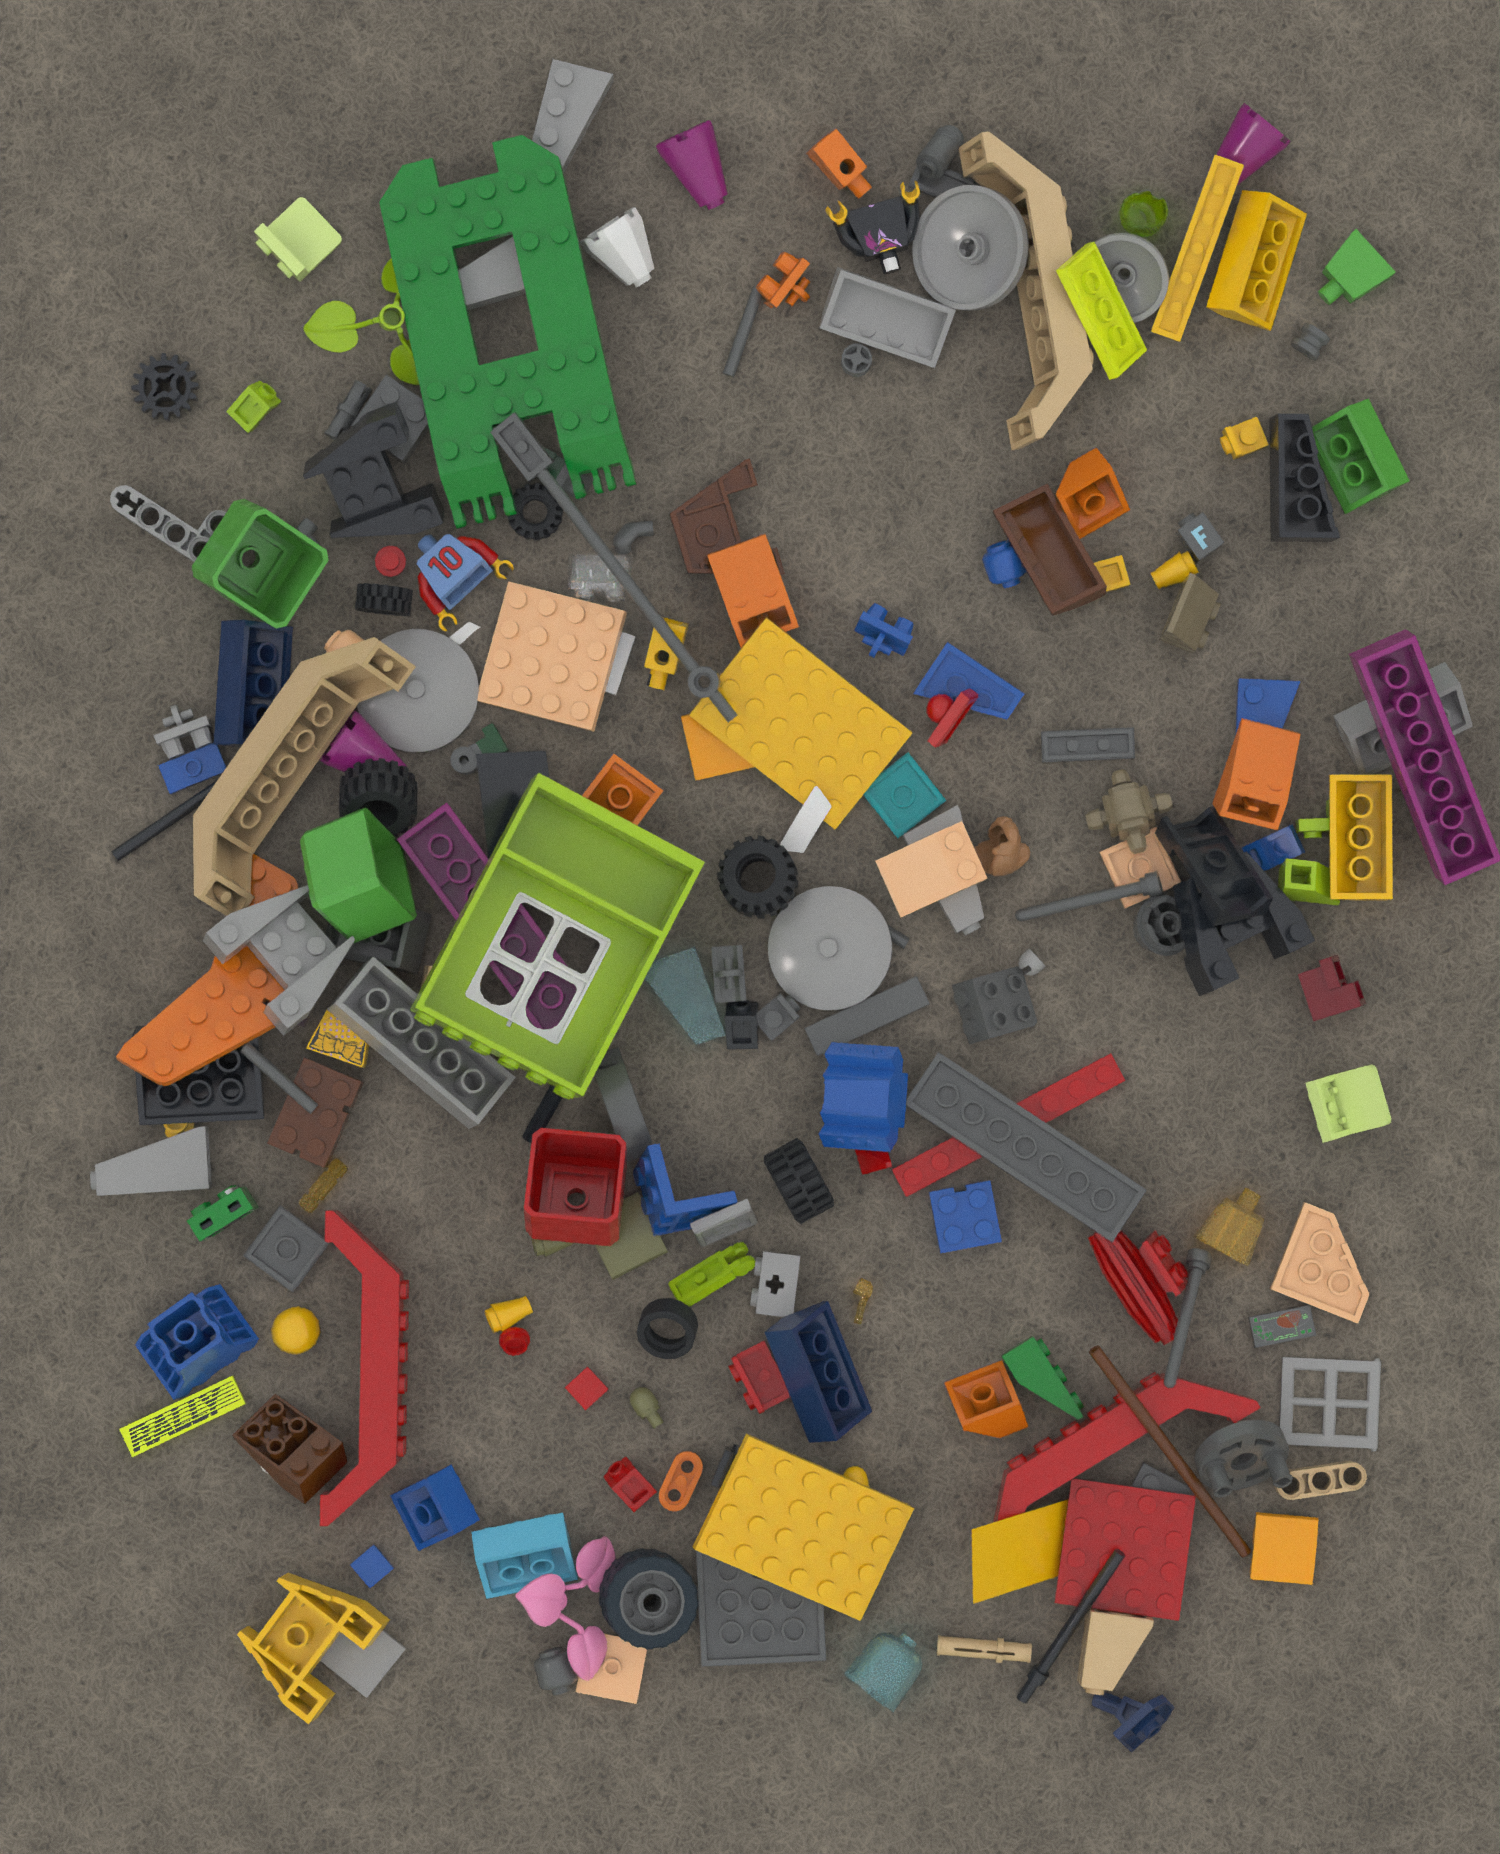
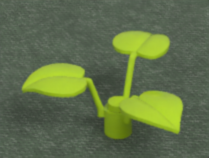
M391 258L383 268L381 281L386 291L397 294L394 303L384 306L379 312L378 317L355 323L356 314L351 306L342 301H331L323 304L316 310L310 320L304 325L303 330L307 337L318 347L336 353L346 352L357 345L358 334L356 329L379 323L381 328L386 331H396L403 345L397 346L391 353L390 366L392 372L405 383L419 385L410 340H406L401 327L405 315L399 306L400 294Z

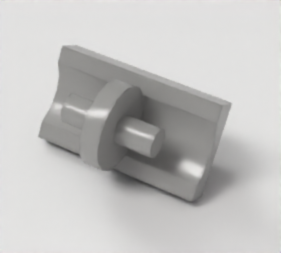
M173 705L170 706L172 716L166 717L162 721L165 728L174 724L177 727L154 735L156 743L162 746L167 757L171 760L185 754L180 739L191 735L196 749L212 744L211 732L209 730L212 725L207 716L184 723L185 720L194 717L192 709L180 712L178 706Z

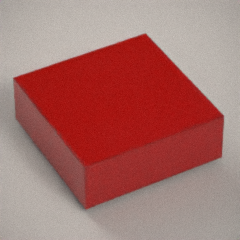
M588 1366L565 1387L585 1410L609 1389Z

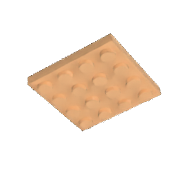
M508 581L480 681L477 701L594 732L627 612Z

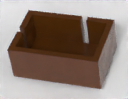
M304 1057L294 1083L318 1104V1107L309 1114L288 1095L267 1144L290 1154H296L299 1150L301 1151L300 1158L327 1168L351 1114L343 1111L345 1106L354 1107L364 1082Z

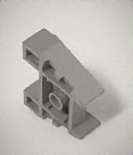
M308 885L230 913L207 931L203 942L222 964L248 946L285 991L268 1003L263 1013L283 1036L308 1017L355 941L354 937L351 936L336 948L299 903L308 897Z

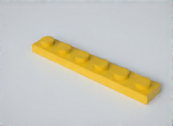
M1214 155L1170 277L1166 296L1160 305L1151 332L1179 342L1181 341L1243 170V164Z

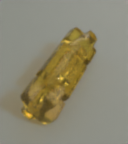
M334 1159L328 1166L329 1170L327 1172L324 1170L309 1188L310 1192L308 1194L305 1193L299 1200L300 1207L306 1212L312 1213L319 1205L317 1202L319 1200L322 1201L338 1183L337 1179L342 1178L348 1171V1167L341 1160Z

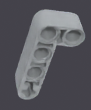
M127 485L118 486L110 495V503L120 515L192 562H195L197 559L195 555L197 547L206 544L212 536L213 523L217 519L223 518L226 514L222 510L211 512L199 529L196 530ZM130 494V500L139 506L137 512L126 504L121 508L122 503L119 501V498L121 496L127 497ZM151 510L158 511V522L154 525H146L144 523L145 514ZM176 527H181L185 530V536L180 542H172L170 540V533Z

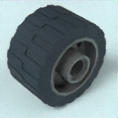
M636 1549V1551L624 1553L623 1556L611 1563L612 1565L608 1570L606 1569L599 1588V1605L601 1606L604 1619L622 1640L629 1642L637 1648H664L680 1640V1637L689 1631L697 1615L698 1591L689 1572L671 1555L665 1552L662 1553L657 1549ZM653 1594L652 1600L644 1604L645 1597Z

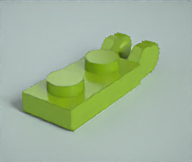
M737 1242L723 1251L716 1252L671 1280L668 1285L676 1300L682 1301L690 1307L734 1280L736 1276H744L754 1269L756 1261L751 1255L746 1256L749 1251L747 1245L744 1242Z

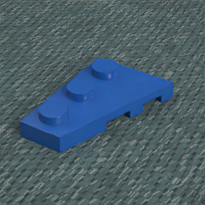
M949 642L946 643L913 693L932 698L937 694H945L955 701L960 692L971 688L979 694L971 710L1006 720L1025 694Z
M1238 678L1235 736L1241 718L1283 728L1300 681Z

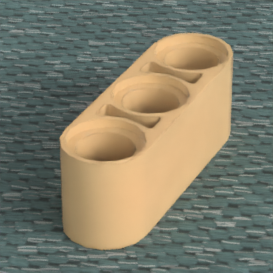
M1341 1461L1289 1469L1290 1474L1297 1481L1296 1489L1291 1493H1285L1282 1488L1275 1487V1490L1287 1500L1355 1491L1364 1486L1367 1474L1365 1469L1354 1461ZM1355 1467L1359 1473L1358 1479L1352 1484H1347L1343 1479L1344 1471L1347 1468ZM1318 1472H1325L1328 1477V1482L1323 1488H1315L1312 1483L1313 1476Z

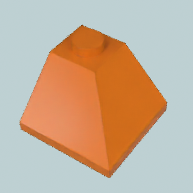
M1097 448L1069 463L1055 495L1079 539L1130 510L1112 466Z
M1002 1360L944 1382L964 1431L1002 1438L1028 1427L1022 1406Z

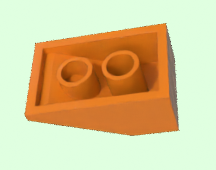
M613 754L582 796L638 826L663 790L617 755Z

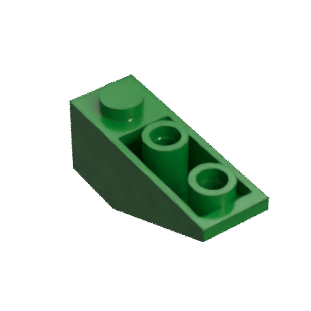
M1030 1336L1000 1355L1019 1384L1079 1420L1083 1417L1080 1409L1084 1405L1075 1391L1070 1394L1063 1385L1068 1380L1059 1365L1052 1367L1048 1361L1047 1356L1051 1353L1042 1338L1036 1341L1033 1336Z

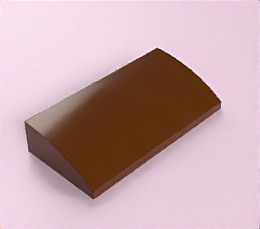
M1048 484L993 510L996 520L1052 616L1073 610L1106 595L1107 585Z

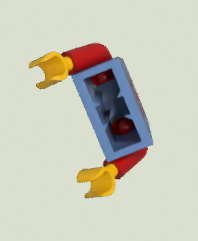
M446 534L437 541L432 535H426L418 543V548L424 553L417 561V565L421 570L417 577L419 594L432 614L438 615L439 626L443 631H448L442 624V619L446 616L451 617L457 625L456 616L446 612L445 608L447 607L451 610L493 571L490 567L491 565L494 567L496 577L503 580L507 578L499 572L500 565L505 564L512 571L514 570L513 564L510 561H500L498 559L499 555L477 538L466 536L454 538L452 535Z

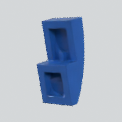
M1293 824L1241 848L1264 871L1283 863L1286 858L1292 859L1305 853Z

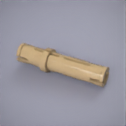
M938 1635L937 1655L995 1659L996 1663H1002L1003 1660L1031 1662L1032 1643L1007 1642L1004 1641V1638H997V1641Z

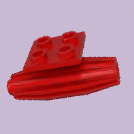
M1122 1230L1113 1243L1096 1232L1090 1235L1088 1240L1101 1271L1128 1314L1154 1343L1161 1341L1163 1345L1171 1342L1174 1339L1178 1318L1167 1293L1173 1292L1175 1296L1181 1294L1187 1285L1186 1278H1188L1189 1274L1180 1261L1175 1262L1170 1254L1172 1247L1163 1234L1159 1236L1155 1230L1148 1235L1140 1249H1138Z

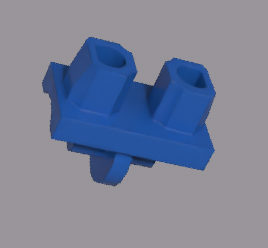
M876 603L867 612L863 611L854 631L863 635L862 642L872 647L869 653L870 657L875 658L878 651L888 656L891 651L904 656L913 638L911 636L913 622L899 617L894 627L884 622L888 611Z

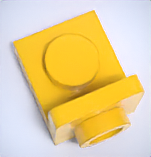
M1258 417L1232 427H1225L1222 431L1223 437H1220V443L1225 454L1231 453L1233 460L1269 445Z

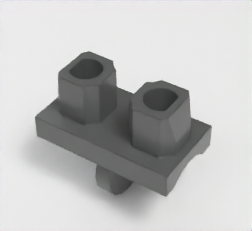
M742 945L711 947L715 1003L746 1001Z

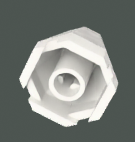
M634 207L625 211V215L621 218L617 216L589 234L588 238L580 241V244L587 254L626 286L633 283L635 287H638L652 278L649 273L654 269L642 217Z

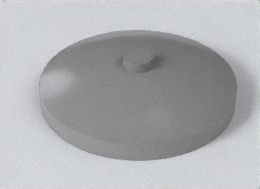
M963 185L949 189L936 197L920 217L912 246L913 263L918 279L935 300L950 308L973 311L991 307L1011 293L1024 272L1029 249L1026 225L1016 206L1006 196L996 190L977 185Z
M426 629L403 630L382 639V643L416 667L399 692L392 689L359 702L357 705L359 714L366 719L390 747L410 753L431 752L452 743L467 729L478 705L479 682L476 670L469 656L452 639L438 632Z
M835 886L810 889L787 903L788 907L784 910L782 909L777 915L768 940L770 966L783 990L803 1005L819 1010L846 1009L870 997L884 981L892 960L891 933L879 909L863 895L850 889Z

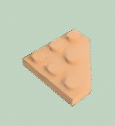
M1304 1202L1270 1289L1357 1324L1360 1321L1369 1297V1292L1365 1283H1363L1335 1215Z

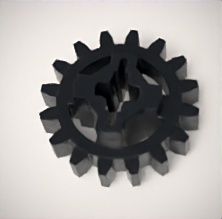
M166 353L161 354L160 361L150 356L151 364L147 366L140 363L139 365L143 370L142 374L134 373L133 375L139 381V384L131 386L133 392L140 393L134 400L137 404L145 403L141 409L143 413L146 414L153 410L152 418L155 420L159 418L160 414H163L166 422H170L171 414H175L181 419V410L183 408L189 412L192 410L188 404L189 401H198V397L192 393L193 390L200 389L199 383L192 382L197 377V373L195 371L187 372L190 367L189 362L185 361L180 365L178 355H174L171 361L168 360ZM160 368H173L165 373H158L156 371ZM183 378L186 382V390L184 396L180 393L179 384L183 381ZM149 379L151 381L152 390L150 391V393L148 394L149 396L147 397L146 382ZM161 382L166 384L170 382L169 385L172 390L169 393L167 391L161 392L162 389L159 385ZM173 401L175 405L170 407H160L162 402Z

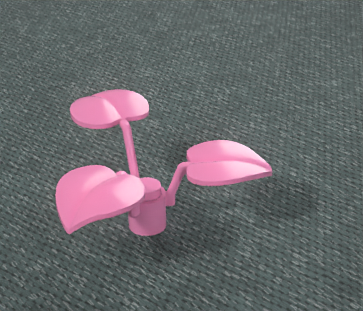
M605 1536L588 1542L578 1553L576 1571L582 1579L580 1582L565 1585L560 1576L545 1574L529 1582L515 1595L535 1624L546 1627L553 1624L559 1618L577 1630L578 1634L573 1635L568 1641L567 1655L574 1672L586 1681L594 1677L604 1661L607 1652L605 1634L596 1626H589L584 1630L580 1624L562 1614L561 1610L567 1605L565 1591L584 1588L588 1585L592 1592H600L599 1588L604 1578L603 1575L616 1559L612 1543Z

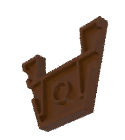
M750 458L741 462L669 514L687 574H714L707 555L741 543L727 495L758 485ZM777 547L771 550L780 575H784L785 572Z

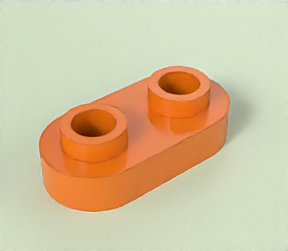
M683 1451L674 1458L659 1491V1501L665 1509L680 1511L688 1504L703 1471V1462L698 1454L692 1451ZM684 1461H691L694 1468L691 1472H684L681 1465ZM672 1489H677L681 1494L680 1498L676 1501L671 1500L668 1496L669 1491Z

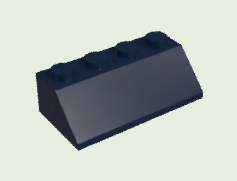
M221 621L214 730L215 745L241 747L290 678L292 626L276 629L264 622Z
M822 1301L785 1316L764 1332L809 1443L837 1441L872 1412L828 1301Z

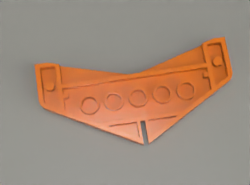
M252 855L251 894L255 897L249 906L299 888L293 876L259 856ZM248 946L244 947L224 964L214 956L211 969L128 1040L117 1054L116 1059L158 1085H171L275 1028L274 1024L263 1013L266 1008L264 1003L266 1001L270 1003L285 990Z

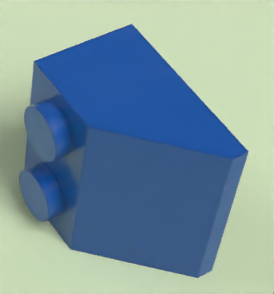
M452 1464L390 1495L418 1551L453 1536L480 1520Z

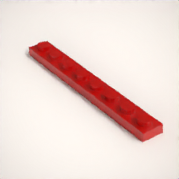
M1110 1053L1016 1104L1047 1123L1126 1080ZM952 1137L893 1168L892 1172L905 1196L908 1197L982 1156Z

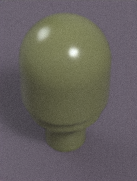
M646 1387L634 1389L630 1395V1404L638 1417L640 1416L642 1420L647 1418L653 1429L664 1423L657 1412L660 1406L652 1391Z

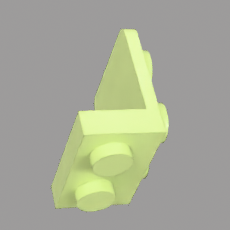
M303 197L293 202L268 227L262 223L254 231L258 238L255 242L256 245L267 256L272 253L280 261L277 267L288 278L293 275L299 282L342 242L341 235Z
M1372 1064L1306 1082L1308 1097L1312 1104L1317 1128L1323 1143L1391 1123V1116L1376 1066Z

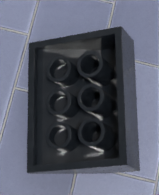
M136 1026L132 1037L145 1026ZM262 1035L248 1043L263 1055ZM246 1044L168 1086L158 1085L135 1071L139 1125L264 1119L263 1071L240 1052Z

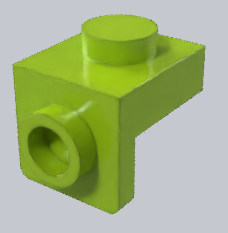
M1329 800L1326 801V818L1298 819L1295 821L1296 833H1303L1304 839L1322 838V832H1329Z

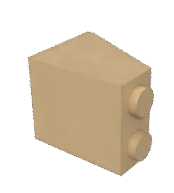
M1090 1608L1085 1617L1077 1681L1083 1689H1086V1693L1104 1695L1105 1690L1113 1691L1152 1629L1154 1622L1152 1617Z

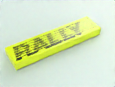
M231 1376L119 1430L131 1456L134 1457L246 1404L234 1376Z

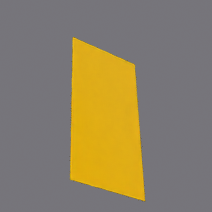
M1068 1499L971 1529L973 1604L1058 1576Z

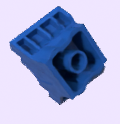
M831 1042L825 1052L829 1066L823 1074L825 1084L824 1104L820 1112L824 1122L819 1132L823 1146L891 1152L898 1139V1128H904L908 1073H902L903 1058L899 1047Z
M221 1284L205 1288L197 1295L191 1292L148 1323L150 1329L141 1334L135 1346L173 1400L186 1397L193 1387L204 1384L212 1375L226 1365L228 1366L236 1361L242 1352L254 1348L259 1338Z

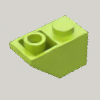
M1285 859L1279 869L1278 887L1291 901L1339 906L1340 900L1330 899V869L1316 861Z

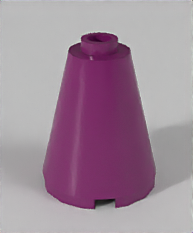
M1243 103L1216 155L1244 165L1237 183L1238 186L1288 147L1291 141L1247 104Z
M710 120L691 127L656 145L659 155L699 207L706 205L707 209L710 210L725 203L723 197L728 192L715 131Z
M355 710L352 712V718L349 717L330 743L331 749L328 753L324 752L319 759L325 765L344 773L348 768H353V764L357 762L365 763L366 759L371 758L373 761L379 760V758H384L388 762L394 760L398 762V766H406L366 719Z

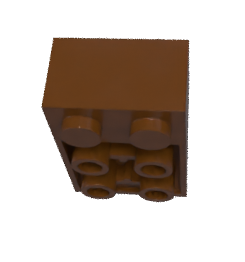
M274 1394L232 1435L283 1489L304 1504L348 1463L342 1441L277 1394Z

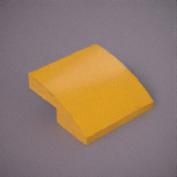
M689 714L681 716L695 781L754 767L690 717Z
M1256 1512L1250 1579L1312 1585L1317 1548L1318 1518Z

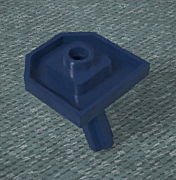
M1104 1692V1695L1094 1694L1092 1698L1093 1707L1114 1715L1122 1724L1113 1732V1735L1131 1753L1146 1739L1154 1737L1161 1730L1162 1725L1168 1720L1175 1708L1163 1694L1147 1701L1145 1704L1123 1696L1122 1699L1108 1692Z

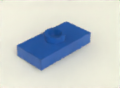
M214 743L158 765L170 794L218 776L227 768L218 745Z

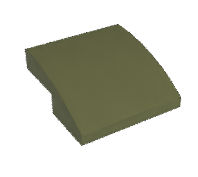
M638 1192L623 1199L619 1240L611 1246L595 1245L612 1280L668 1252L661 1236L653 1235L649 1217L644 1215L642 1211L641 1196Z

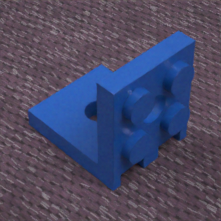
M660 1144L648 1145L633 1169L635 1184L641 1187L643 1195L641 1197L642 1211L644 1215L649 1217L654 1236L692 1229L690 1223L738 1203L735 1191L675 1202Z

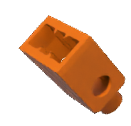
M837 129L829 132L806 153L838 190L847 186L859 199L872 188L861 174L867 166ZM841 162L848 165L849 171L847 174L841 172Z

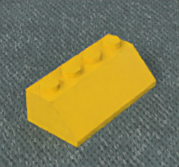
M1242 190L1206 307L1221 316L1271 331L1307 214L1272 193Z
M1329 775V869L1331 900L1387 901L1393 899L1392 775Z

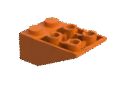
M766 534L707 555L740 648L743 647L766 617L785 632L799 627Z
M1241 718L1212 803L1219 816L1278 831L1288 802L1300 733Z

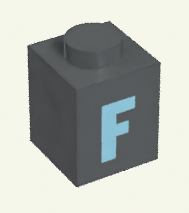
M1203 512L1197 517L1194 513H1191L1178 522L1181 528L1175 534L1196 563L1224 544V541Z

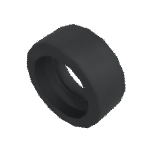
M660 1298L650 1302L642 1310L636 1332L638 1342L651 1355L662 1359H677L686 1355L692 1349L699 1325L697 1316L691 1307L679 1300ZM659 1318L674 1320L686 1331L685 1336L678 1339L660 1337L649 1326L650 1322Z

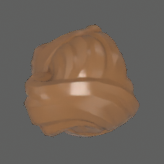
M1006 816L997 817L988 829L989 840L974 846L985 873L994 877L1014 873L1030 858V849L1026 844L1021 843L1018 827L1011 818Z

